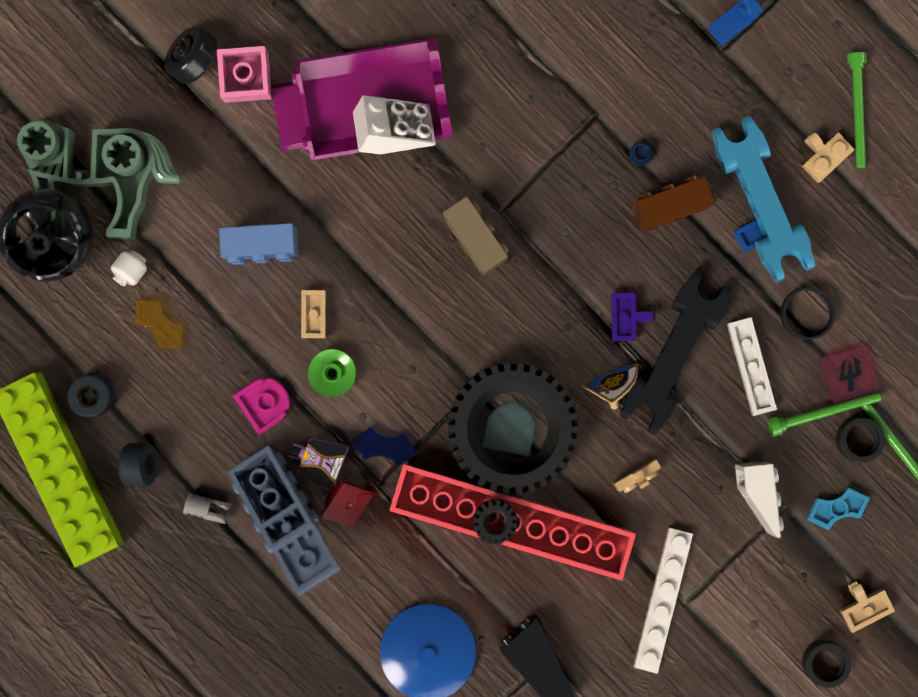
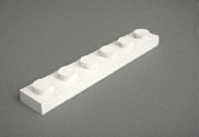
M668 528L633 665L634 668L658 674L693 536L692 533Z

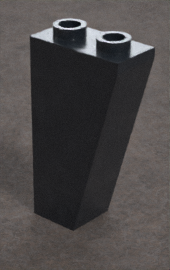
M536 616L531 619L529 617L525 618L518 625L520 629L514 635L509 633L500 642L502 644L500 652L541 697H575Z

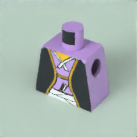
M310 439L307 447L293 443L289 457L301 461L298 469L300 473L331 490L336 484L349 446Z

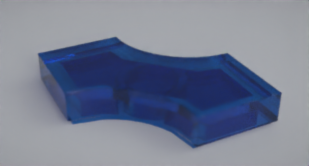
M370 427L351 441L364 460L381 456L392 460L397 466L418 453L405 433L396 437H385Z

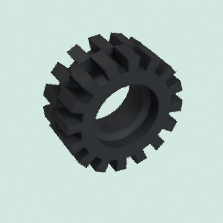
M492 499L479 505L474 513L473 525L477 536L482 541L492 545L503 544V542L510 540L512 535L514 536L518 524L517 516L509 504L503 500ZM493 512L500 513L505 519V524L499 531H492L486 526V518Z

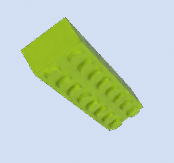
M32 373L1 388L0 415L74 568L124 544L43 374Z

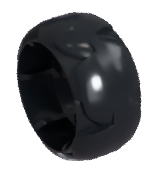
M49 188L29 190L16 197L0 216V252L7 264L22 276H29L36 281L42 282L64 279L77 271L91 252L94 232L89 215L76 199L64 192L50 190ZM56 210L65 216L73 227L71 233L57 235L56 230L52 226L47 225L49 213ZM26 213L37 228L28 240L19 243L21 238L20 235L16 234V228L20 218ZM54 242L68 253L64 259L53 263L44 262V258L36 259L38 255L46 253Z

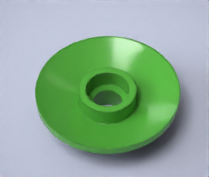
M336 349L324 350L312 359L308 369V378L311 386L319 394L327 397H337L345 394L353 386L356 378V368L354 362L346 353ZM330 369L337 371L336 377L331 378L328 372Z

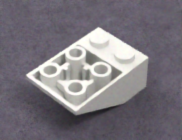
M363 95L353 111L359 152L386 154L434 146L436 144L429 104Z
M767 462L735 464L738 490L766 532L780 538V531H783L784 526L782 517L778 516L781 498L779 492H776L775 483L778 482L777 468H773V464Z

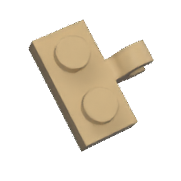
M839 132L825 144H823L822 139L816 133H813L804 142L815 154L802 167L819 183L849 156L854 149Z
M652 459L612 483L619 492L623 490L624 493L633 490L637 487L636 483L642 489L649 485L648 480L658 475L657 470L661 469L656 459Z
M857 581L847 585L856 602L840 609L852 633L895 612L884 589L881 588L866 596L861 584H858Z

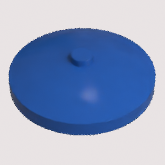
M435 603L416 604L398 613L387 626L380 646V659L386 677L397 690L409 697H447L453 694L469 678L476 658L474 636L466 621L454 610Z

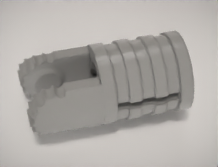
M189 493L183 514H190L191 516L226 524L227 518L225 516L212 513L210 510L211 507L229 510L231 503Z

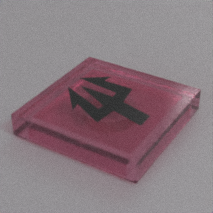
M867 345L819 358L832 404L880 391Z

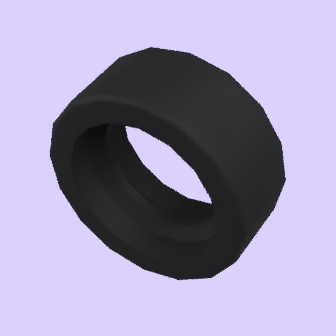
M853 417L846 420L839 427L836 433V445L839 452L846 459L853 462L867 463L875 460L882 453L885 446V435L876 421L869 418ZM865 426L873 433L874 444L868 452L857 454L848 448L846 442L847 435L853 427Z
M818 640L811 643L805 649L802 657V667L805 675L816 685L823 688H834L841 685L848 678L851 671V660L848 653L839 644L830 640ZM822 650L834 651L840 659L838 672L829 678L818 676L813 669L814 656Z

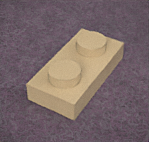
M301 290V338H326V290Z

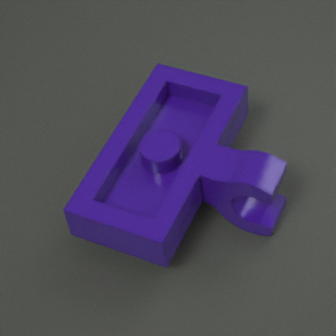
M611 293L612 341H636V322H652L653 312H636V293Z

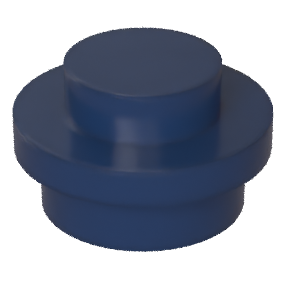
M637 142L629 150V158L637 166L648 164L653 157L651 146L645 142Z

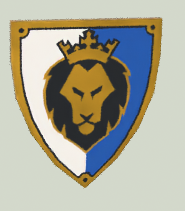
M638 364L608 369L590 378L581 386L609 402L611 409H618L620 407L618 400L628 393L636 382Z

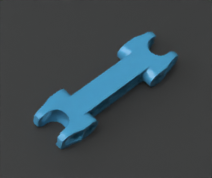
M747 116L741 121L745 134V140L742 142L734 143L729 141L720 127L712 131L716 158L723 173L736 172L764 237L755 241L757 253L762 265L768 270L773 280L778 283L785 278L781 266V258L783 256H795L806 271L813 269L815 262L811 250V242L802 224L790 226L762 162L763 159L771 156L764 134L757 127L754 120Z

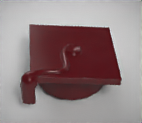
M342 481L328 492L325 499L326 507L320 516L321 518L353 528L372 497L377 495V490L370 484H367L366 488L363 489L350 482Z

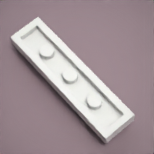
M752 318L728 323L727 327L752 416L777 410Z

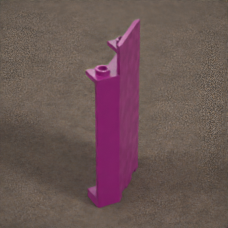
M436 38L295 61V71H291L293 82L271 86L282 151L304 148L305 152L309 151L311 161L360 153L358 151L353 111L363 95L429 104L435 140L453 137Z

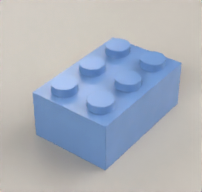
M293 224L219 228L221 258L227 260L232 265H244L246 260H252L256 264L270 263V259L276 258L279 262L294 261L293 257H299L298 229Z

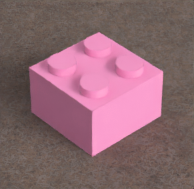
M265 46L217 49L220 98L225 103L272 99L269 52Z

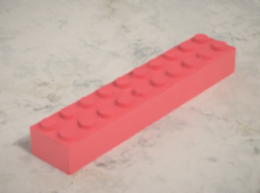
M403 464L389 511L478 537L474 530L473 519L479 505L492 499L503 500L514 509L518 524L514 536L512 535L510 540L503 542L502 545L623 580L636 536L633 531L511 494L494 492L484 486L482 487L414 465ZM497 512L489 514L486 518V526L492 531L501 530L505 524L503 515Z

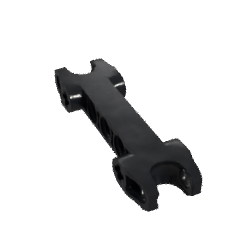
M695 270L688 281L679 289L671 309L677 311L680 315L647 379L638 375L635 384L625 394L624 404L619 417L627 420L635 407L641 404L647 405L653 414L648 432L654 435L657 434L665 421L671 417L678 403L679 396L670 392L703 326L714 330L726 310L731 287L723 285L712 300L702 298L698 292V284L703 273Z

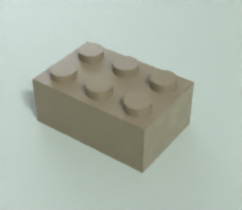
M465 197L444 211L443 219L481 275L485 276L507 261L508 256L506 254H508L509 250L501 239L497 241L493 236L495 229L488 219L483 221L480 216L481 209L474 199L470 201L468 197Z

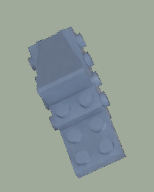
M267 446L228 471V474L232 479L231 486L243 499L241 502L242 506L254 519L252 521L254 528L265 539L263 541L265 548L270 554L272 552L275 554L293 589L300 596L339 571L341 567L321 534V529L317 524L320 522L319 517L307 505L309 500L302 490L298 491L295 485L298 481L294 474L286 470L284 465L287 462L280 451L276 453Z

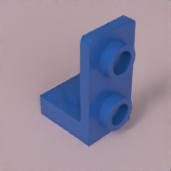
M739 0L734 7L708 27V31L719 45L723 46L755 21L764 10L756 0Z

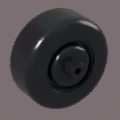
M200 26L186 29L174 40L166 54L164 61L166 72L182 84H189L198 80L209 69L215 59L218 49L217 40Z

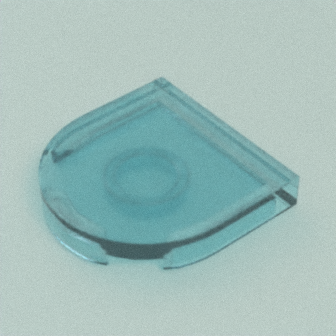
M506 404L496 408L487 420L482 447L529 456L534 434L532 417L524 408L518 405Z

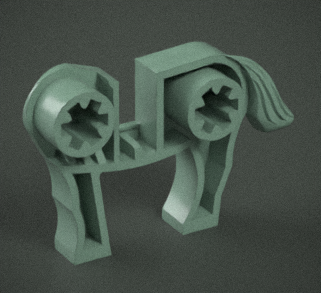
M47 120L30 122L23 126L17 137V145L30 168L28 171L33 179L35 189L49 188L50 190L60 191V184L77 187L114 185L117 194V208L112 222L106 229V237L135 240L138 220L146 205L147 192L153 177L157 182L164 184H179L182 182V177L174 167L166 147L159 139L149 133L131 128L93 129L91 170H73L75 132ZM53 210L49 213L47 225L52 226L56 230L57 235L64 234L62 214Z

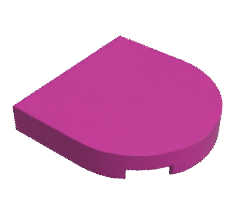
M258 379L233 395L258 435H261L283 420L290 408V396L283 384L274 379Z

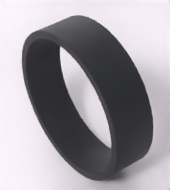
M805 287L791 292L784 299L780 309V319L784 329L791 336L801 340H813L824 336L832 328L836 315L835 306L831 298L824 291L813 287ZM800 291H812L819 294L826 301L829 308L828 324L821 333L813 337H804L795 333L786 320L787 304Z

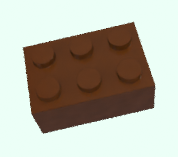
M697 175L684 179L680 186L675 187L673 183L660 188L661 190L657 191L658 194L653 195L652 192H648L638 196L631 209L641 234L707 210L715 202L706 178L698 179Z

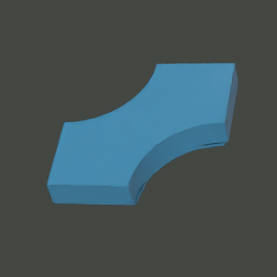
M846 487L843 493L836 498L830 500L815 498L805 519L829 530L841 518L855 517L861 519L870 497L850 487Z

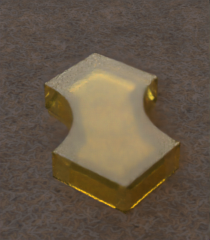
M136 300L135 324L145 326L152 331L156 337L157 347L159 349H183L184 326L175 324L166 317L161 301Z

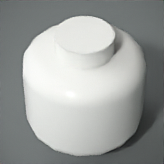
M130 250V252L123 251L111 266V271L114 274L113 279L122 286L126 284L136 285L147 271L146 259L133 250Z

